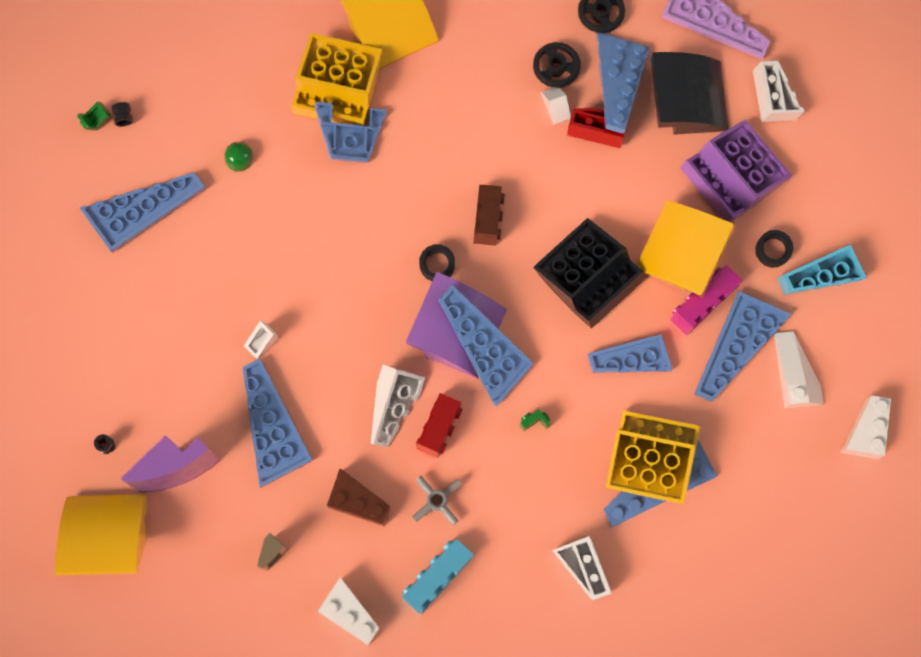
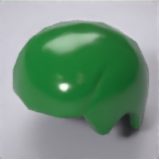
M243 142L231 143L227 146L224 153L225 163L230 170L243 172L251 166L253 158L251 148Z

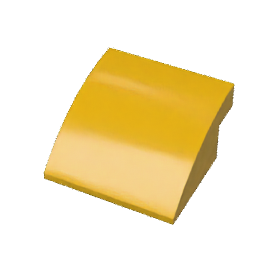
M340 0L348 16L349 27L358 44L382 49L379 69L439 42L423 0Z
M310 33L296 75V93L291 105L292 114L318 119L314 107L315 102L333 103L332 122L365 126L378 76L382 49Z
M666 200L637 266L649 276L686 292L690 291L703 297L735 225L697 209Z
M623 411L620 427L616 431L605 488L684 504L701 426Z
M146 494L67 496L57 537L55 576L137 573L147 540L145 515L148 505Z

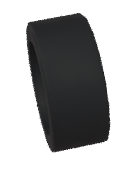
M770 230L764 233L757 241L755 247L758 260L763 265L771 268L784 265L792 256L794 250L791 238L785 232L779 230ZM774 238L783 243L785 253L781 258L772 259L765 254L763 246L767 240Z
M433 244L425 248L419 258V267L422 275L427 280L433 281L435 274L427 269L426 260L433 253H441L448 259V267L441 274L450 277L455 269L453 252L441 244Z

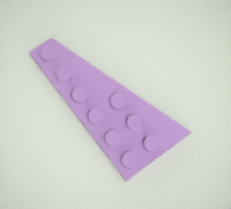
M669 0L661 17L761 60L770 44L766 37L755 28L747 25L742 17L735 15L731 8L721 0Z

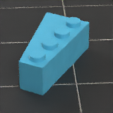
M851 244L777 278L784 295L857 283L867 279Z
M455 539L454 542L450 540L443 547L445 551L440 556L436 555L431 560V566L426 571L423 569L420 572L413 586L410 584L403 591L402 599L419 615L429 607L474 557V554L458 539Z

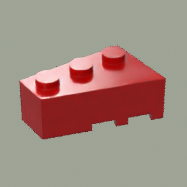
M573 108L567 136L621 149L625 132L622 134L606 129L604 109Z
M439 393L427 423L424 424L423 432L416 441V449L438 458L439 454H444L447 447L445 443L447 436H452L455 429L453 425L455 418L459 419L463 408H460V401Z

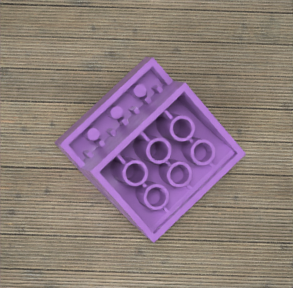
M746 120L709 140L699 153L687 159L680 167L720 218L730 223L792 177L790 172Z
M436 272L408 335L406 345L423 351L424 356L428 359L478 379V375L438 298L450 285H453L498 329L507 309L479 291Z
M165 435L121 480L139 492L161 491L175 488L200 477L221 460L198 438L183 451Z

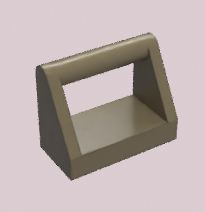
M271 533L264 538L257 566L264 571H268L288 551Z

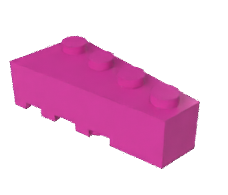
M728 265L722 269L718 267L709 282L704 296L701 297L691 293L685 299L686 302L682 306L679 305L673 310L671 321L687 336L743 280Z

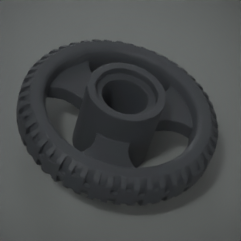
M580 0L578 16L584 27L590 31L609 33L618 28L625 16V5L622 0H596L594 5L589 3L588 0ZM617 5L619 14L617 19L612 22L609 20L611 8ZM598 9H603L605 12L601 13ZM592 13L593 20L601 23V25H595L590 22L585 14Z
M561 42L545 44L534 56V73L537 79L548 87H566L575 81L580 72L581 62L579 55L567 44ZM557 50L568 53L572 57L573 62L568 63L566 57L561 53H557ZM544 54H547L549 56L547 70L541 71L539 66L540 59ZM553 63H559L561 66L555 67ZM565 71L571 74L563 80H552V76L560 77Z

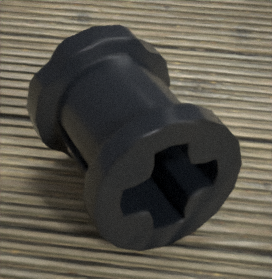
M101 434L95 438L94 447L96 450L103 454H109L115 450L114 440L109 436ZM102 442H107L108 446H101Z

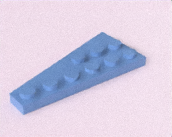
M597 33L596 40L598 42L600 79L603 89L605 127L608 130L624 134L650 47L604 33Z
M193 172L173 178L165 183L153 184L152 187L140 188L106 201L101 200L96 202V204L85 205L79 208L113 253L206 188Z
M450 285L438 298V301L493 405L497 407L534 363L453 285Z
M738 291L694 395L712 402L791 314Z
M259 358L244 366L243 374L259 488H262L313 460Z
M699 440L687 491L717 477ZM622 491L603 511L611 527H614L666 501Z

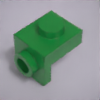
M97 101L85 114L79 113L77 117L83 128L97 131L111 117V114L102 102Z
M538 409L533 414L530 412L525 414L521 418L522 422H520L519 426L525 432L540 421L547 430L550 427L549 422L551 420L545 412L541 413Z

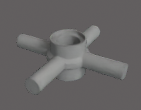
M419 476L416 482L428 495L427 504L412 516L413 519L418 522L431 510L441 511L454 526L459 520L447 507V497L461 487L462 483L457 479L443 491L433 490L423 476ZM434 496H440L443 502L436 506L431 500Z

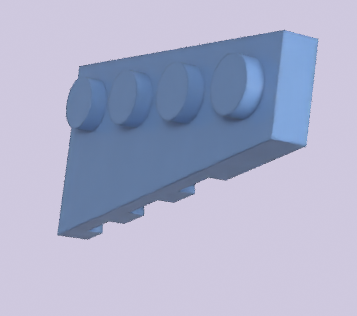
M662 334L587 354L592 373L672 372L673 370Z

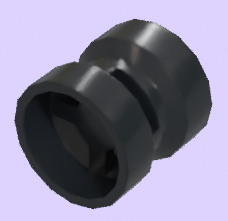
M119 102L112 105V112L115 114V126L125 127L133 123L129 103Z

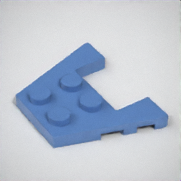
M315 102L314 107L330 160L367 163L387 110L370 108L368 126L332 122L333 103Z

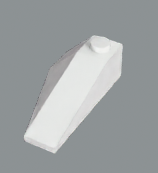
M794 331L774 333L784 408L823 405L821 385Z
M384 364L382 365L376 387L371 444L388 448L400 428L401 420L409 414V407L413 401H417L425 377Z

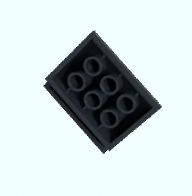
M652 52L651 67L658 128L673 127V135L723 132L728 130L721 61L692 53Z
M589 218L585 219L533 267L549 288L591 329L646 279L644 271L630 260L627 248Z

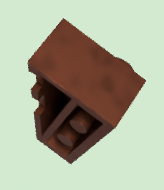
M479 184L473 244L496 246V240H500L501 229H498V222H502L503 211L499 210L500 204H504L505 193H501L502 186Z
M339 469L327 507L385 526L390 505L344 470Z

